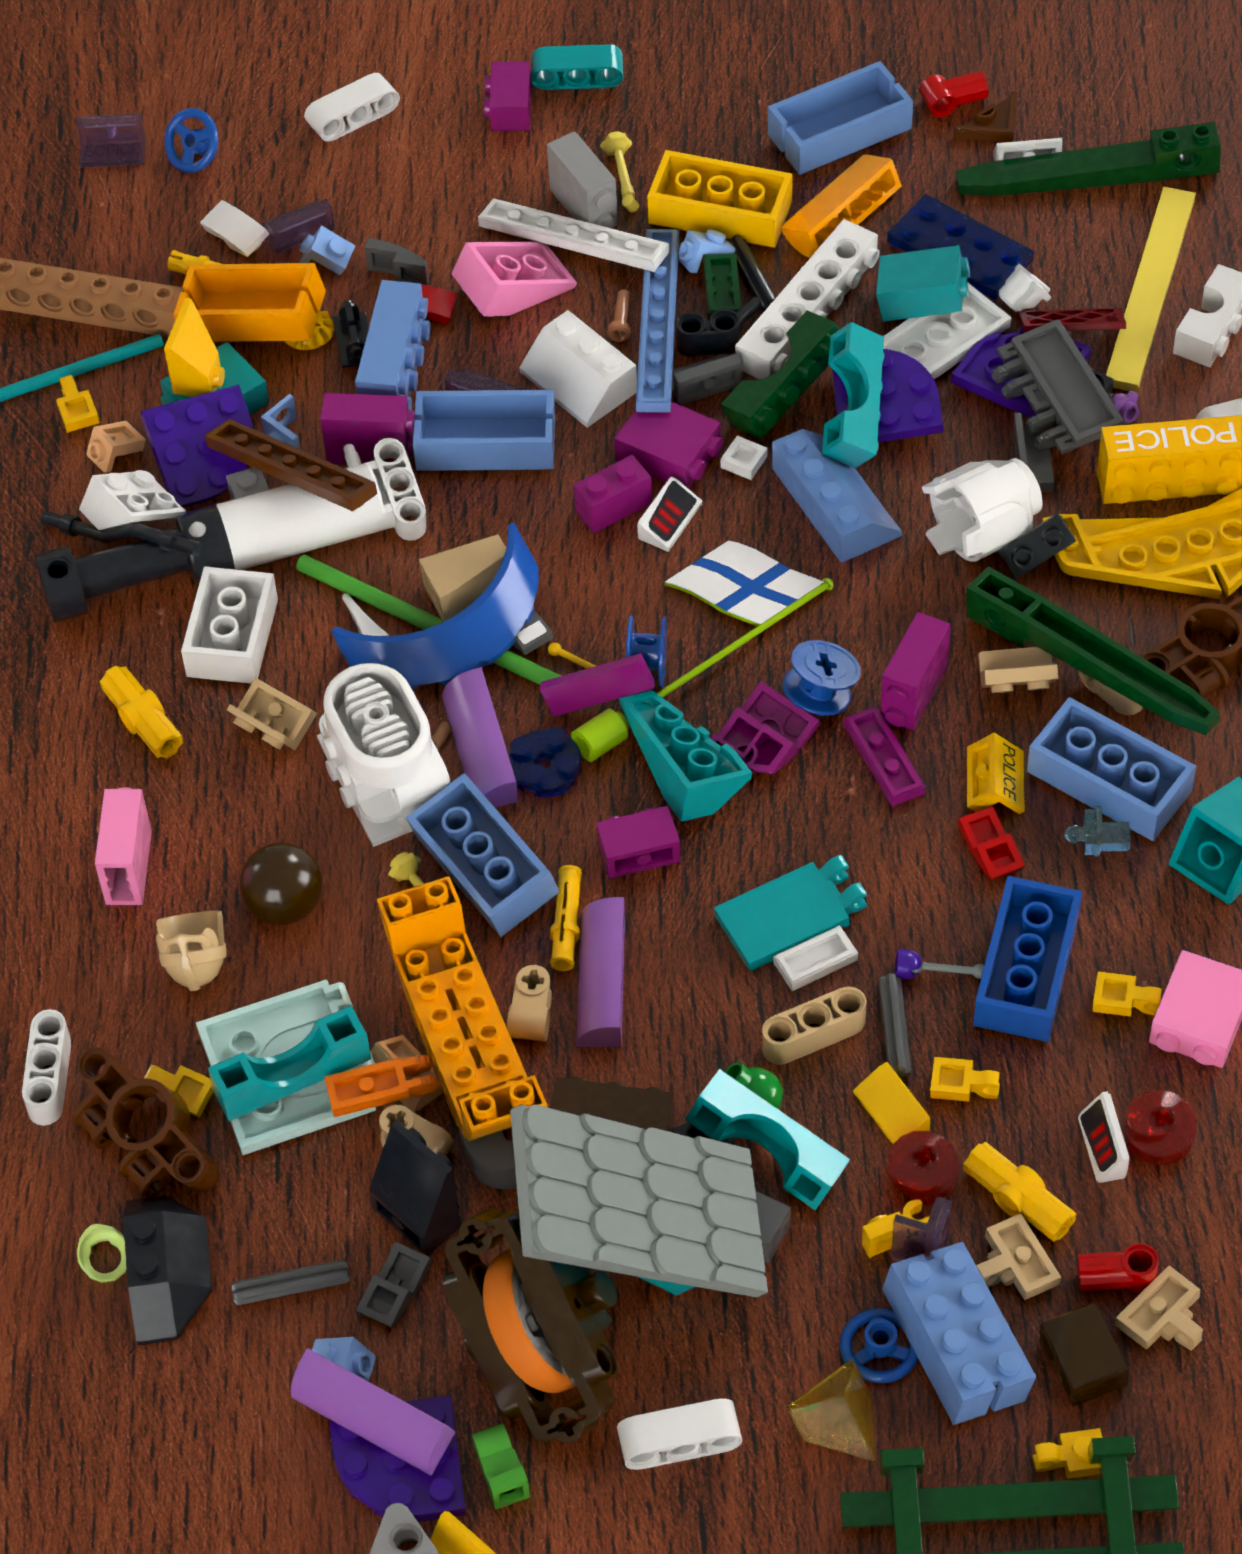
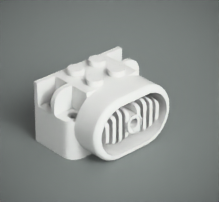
M365 663L349 667L336 675L325 691L323 700L325 713L319 721L321 734L317 735V740L328 759L325 761L330 778L333 782L339 780L342 786L339 788L346 808L353 807L370 842L375 847L412 832L406 817L451 782L446 766L431 739L429 721L407 680L398 671L381 664Z

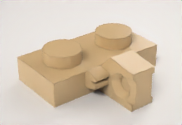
M1021 1213L986 1228L985 1238L993 1251L987 1254V1261L976 1265L987 1287L994 1286L1001 1281L1005 1286L1014 1283L1023 1299L1027 1300L1060 1285V1274Z
M1169 1265L1116 1317L1115 1326L1146 1350L1162 1336L1167 1341L1174 1337L1178 1343L1192 1351L1202 1341L1203 1328L1191 1320L1193 1313L1189 1310L1200 1298V1289Z

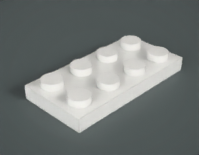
M968 283L969 296L963 298V311L909 318L883 336V349L898 351L914 358L928 370L933 379H936L962 361L979 341L999 331L1002 333L1011 327V317Z

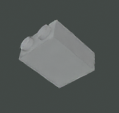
M575 131L548 143L549 184L553 195L573 219L607 228L617 226L616 179Z

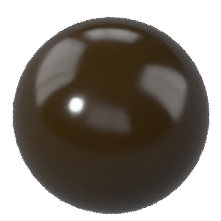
M272 843L255 851L246 861L240 876V892L246 907L260 920L274 925L292 924L305 918L317 905L322 892V875L314 858L303 848L290 843Z

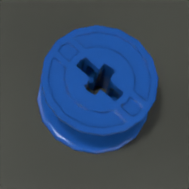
M630 614L627 628L626 657L641 653L649 669L659 670L660 688L664 687L667 618L666 616L662 618L660 634L635 633L634 617Z
M814 640L798 644L791 653V664L794 668L788 670L782 679V689L786 697L797 707L809 713L836 715L845 711L851 704V691L849 687L854 686L861 677V667L856 658L846 649L826 641Z

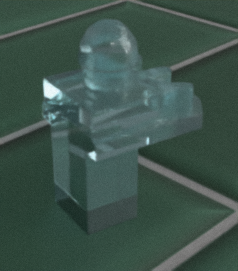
M1094 806V809H1085L1083 827L1072 825L1064 832L1066 840L1070 843L1084 842L1085 855L1100 856V851H1129L1130 849L1129 822H1102L1100 806Z

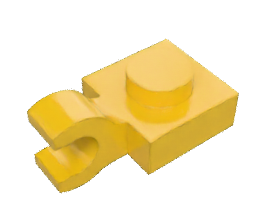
M72 375L59 378L63 397L56 399V403L67 433L100 423L89 390L78 392Z
M1098 972L1093 999V1012L1131 1017L1132 1007H1135L1142 1013L1155 1015L1161 1002L1162 989L1152 986H1136V976Z
M934 1057L930 1088L931 1098L970 1102L971 1092H975L987 1099L998 1098L1000 1087L999 1072L993 1070L975 1071L973 1070V1060Z
M151 1064L144 1077L156 1080L180 1095L186 1102L190 1115L200 1118L213 1093L210 1078L180 1065L174 1075Z
M921 1200L908 1202L903 1208L902 1215L900 1212L889 1216L879 1215L863 1226L862 1246L869 1258L904 1244L905 1237L912 1235L909 1233L915 1234V1231H918V1234H922L931 1228V1218L929 1216L921 1220H916L912 1217L913 1214L922 1211Z
M1100 1428L1061 1433L1058 1438L1059 1445L1050 1442L1035 1445L1036 1454H1033L1032 1458L1036 1472L1064 1467L1067 1479L1100 1474L1099 1464H1089L1088 1446L1091 1439L1103 1438Z

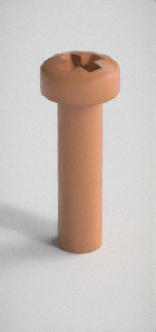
M628 290L618 291L614 321L608 326L607 335L615 342H624L631 335V327L627 323L631 296Z

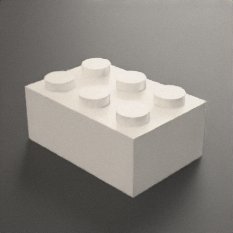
M214 567L203 568L181 649L187 677L252 684L255 677L258 679L278 602L274 573Z

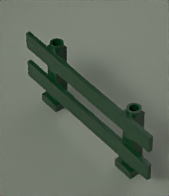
M1134 1436L1091 1439L1088 1446L1089 1464H1099L1100 1479L917 1489L916 1474H922L924 1468L923 1448L881 1450L880 1476L889 1475L891 1490L840 1493L842 1528L893 1525L896 1554H923L920 1524L1104 1514L1107 1546L969 1554H1184L1183 1542L1135 1543L1132 1512L1179 1510L1176 1475L1128 1476L1127 1462H1131L1136 1453Z

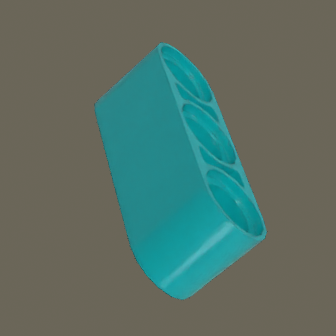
M608 44L539 47L533 51L531 56V81L535 87L543 90L616 87L623 81V53L619 47Z

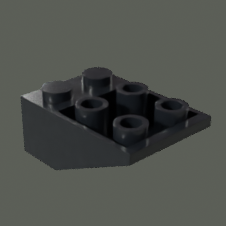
M396 1120L390 1127L369 1188L372 1209L426 1256L434 1252L461 1227L460 1206L457 1201V1186L453 1173L455 1169L452 1162L443 1153L438 1152L435 1154L428 1148L425 1139L414 1128L408 1130Z

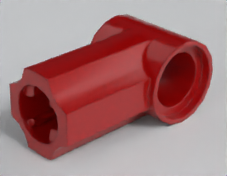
M982 71L947 80L942 75H932L923 80L919 87L920 94L929 111L937 118L950 115L958 105L988 98L989 91L986 77Z
M1132 1244L1125 1251L1077 1254L1081 1291L1127 1288V1290L1135 1294H1140L1158 1277L1159 1258L1157 1252L1147 1244ZM1141 1265L1147 1267L1148 1270L1136 1272L1132 1270V1267Z

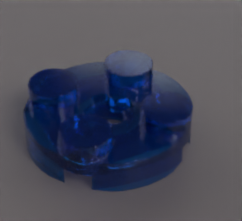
M559 727L532 731L511 742L509 759L517 788L523 792L525 788L528 791L535 792L537 797L557 796L568 791L574 785V779L578 776V773L580 775L582 769L580 750L575 741L568 737L566 732ZM541 759L552 760L548 768H544L542 764L536 765V763Z

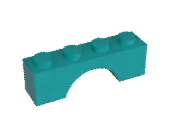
M850 322L830 336L828 365L839 375L845 385L848 394V409L824 424L822 454L857 468L876 456L879 447L877 438L878 423L881 416L879 407L880 393L883 386L881 376L882 363L884 361V337Z
M349 1006L315 1021L310 1033L299 1044L281 1054L256 1058L242 1052L208 1067L213 1092L229 1122L323 1081L325 1076L341 1073L371 1060L367 1034L352 1006Z
M721 1069L718 1070L699 1095L684 1119L713 1140L721 1141L734 1137L744 1138L764 1147L780 1165L783 1174V1188L815 1211L850 1161L848 1157Z

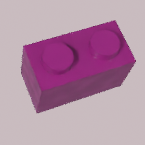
M530 61L491 62V75H485V94L490 95V98H484V117L490 118L491 131L530 130Z
M633 455L573 484L575 512L593 534L652 503L651 476Z
M668 806L647 808L639 813L622 817L613 816L605 821L596 823L597 844L609 879L681 862L680 840Z

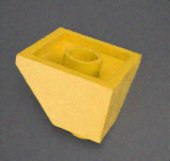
M185 298L165 344L164 351L173 394L195 397L217 390V387L221 388L224 383L225 369L220 365L218 351L192 299Z

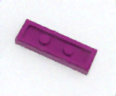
M640 653L540 683V692L552 715L555 717L654 689L655 680Z
M877 706L844 718L846 731L892 807L925 794L924 783Z

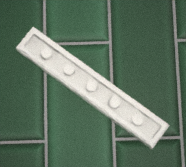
M495 198L491 200L478 216L479 227L652 272L656 271L669 253V244L666 242Z

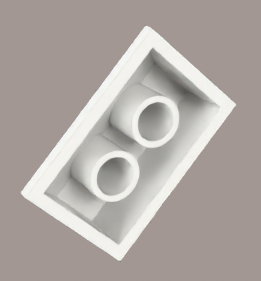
M569 310L542 328L519 367L520 373L539 389L554 390V401L587 428L636 394L637 391L636 364Z

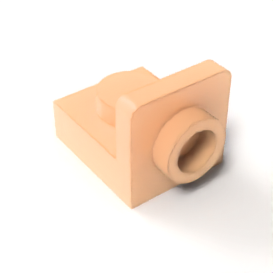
M127 421L96 426L92 430L87 456L104 473L111 472L116 456L143 451L146 439Z

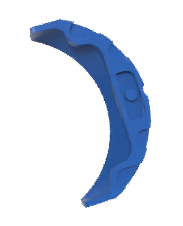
M513 522L508 525L506 552L496 576L485 591L457 615L433 627L403 635H364L340 627H335L331 630L340 654L349 667L365 663L388 666L398 671L407 680L411 689H418V685L440 682L442 686L447 685L461 673L492 664L515 643V636L525 622L529 623L534 612L533 604L537 594L539 569Z

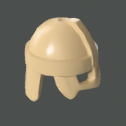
M222 911L187 913L157 920L158 934L156 935V942L161 966L165 967L167 973L174 981L188 987L189 991L199 990L200 986L210 983L218 975L223 960L227 956Z

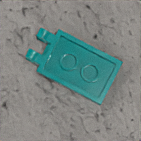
M842 855L831 858L819 870L814 862H811L714 907L715 918L749 972L772 962L773 956L839 925L841 928L849 926L848 915L859 912L867 907V903L863 899L867 896V893L860 882L852 884L842 894H840L835 886L849 879L845 871L849 868V865Z

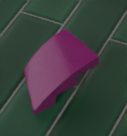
M760 681L741 709L737 707L717 735L713 733L710 739L720 746L727 744L733 748L751 772L774 775L798 753L821 723L814 716L797 707L783 695Z

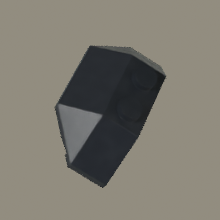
M166 1195L127 1200L123 1213L128 1291L137 1346L178 1340L184 1332V1327L196 1315L213 1291L206 1217Z

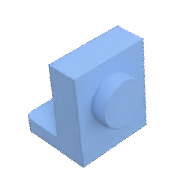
M321 225L313 236L308 234L299 248V251L303 253L299 263H309L312 259L336 274L341 275L347 267L355 245Z
M688 230L685 240L679 248V262L689 272L697 273L703 254L734 253L736 248L725 239L726 235L719 231L707 230V233Z
M356 1338L315 1339L312 1351L369 1382L375 1362V1355Z

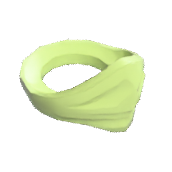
M93 1224L85 1229L79 1238L77 1248L78 1263L90 1279L101 1283L116 1281L127 1270L124 1235L112 1226ZM109 1241L121 1253L119 1266L110 1273H99L91 1266V1248L99 1242Z

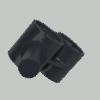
M752 297L737 312L730 309L717 310L711 315L709 321H706L701 314L696 312L683 313L676 321L678 351L687 357L735 352V345L740 340V331L743 329V324L762 307L761 301L756 297Z

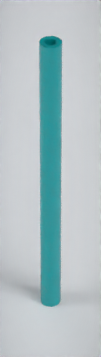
M156 334L1 387L0 402L60 382L59 378L69 375L75 377L163 347L162 337L160 334Z

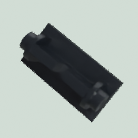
M346 300L342 302L339 308V316L332 317L342 368L358 366L360 364L369 330L366 312H359L358 306L353 301Z
M1057 513L1000 549L998 553L1015 578L1018 579L1076 542V539L1063 517Z

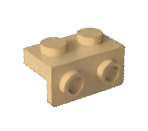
M1038 647L982 651L978 654L981 688L991 687L992 693L1012 692L1013 685L1027 684L1028 690L1050 688L1049 682L1059 679L1057 664L1052 665V655Z
M256 677L238 708L229 704L226 709L236 716L234 724L251 734L255 728L265 733L262 740L279 750L283 744L296 750L317 715L312 709Z

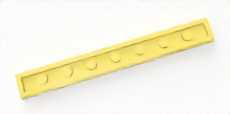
M1163 187L1124 314L1126 329L1119 330L1106 376L1114 379L1113 388L1138 393L1195 202L1196 193Z

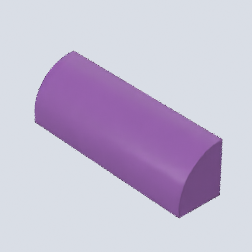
M482 667L461 673L445 686L442 692V700L449 724L452 726V734L463 772L495 808L517 803L516 779Z
M624 897L596 900L584 907L580 915L575 1047H622L625 944Z
M309 1348L306 1349L297 1366L291 1384V1396L294 1400L432 1476L456 1431Z

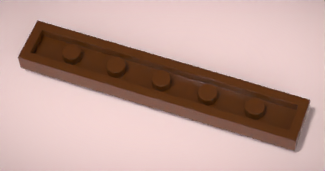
M228 419L205 435L207 447L352 512L378 494L374 481L234 420Z

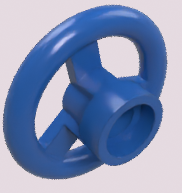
M198 108L183 109L170 120L165 131L164 147L172 165L180 171L195 173L203 170L212 162L218 148V131L213 119L203 110ZM187 118H197L204 123L206 128L188 129L182 121ZM175 132L182 138L184 146L182 160L178 157L174 148ZM194 154L204 155L199 161L193 163Z
M874 1308L855 1315L842 1331L840 1337L842 1359L848 1369L863 1380L873 1383L897 1381L910 1373L919 1360L910 1342L909 1349L897 1345V1329L894 1324L902 1330L903 1328L893 1310ZM870 1322L865 1328V1348L854 1355L852 1351L853 1336L861 1326ZM884 1340L887 1343L879 1345L876 1344L875 1341ZM889 1356L902 1361L899 1366L886 1371H876L863 1366L875 1357L884 1358Z

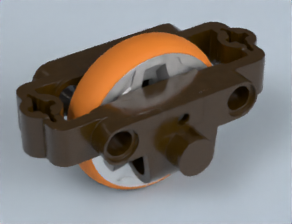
M490 1208L467 1219L462 1223L459 1234L451 1238L445 1246L446 1257L453 1271L446 1274L442 1282L446 1298L465 1335L464 1341L467 1352L471 1359L479 1364L500 1410L508 1419L516 1420L524 1417L532 1435L539 1441L547 1442L557 1438L565 1443L575 1442L596 1427L600 1417L612 1409L614 1405V1395L607 1379L616 1375L618 1367L615 1355L603 1332L613 1321L607 1308L614 1306L617 1301L614 1283L602 1271L590 1274L586 1267L524 1257L522 1255L519 1209L514 1208L502 1213L498 1209ZM491 1226L496 1227L488 1233H483L476 1237L473 1236V1234L482 1229L485 1230ZM506 1240L510 1248L497 1255L489 1267H487L481 1261L478 1254H483ZM573 1387L579 1390L581 1395L574 1396L556 1410H553L548 1400V1393H559ZM584 1414L587 1415L582 1419L575 1420L576 1418ZM574 1417L573 1420L564 1423L566 1419Z

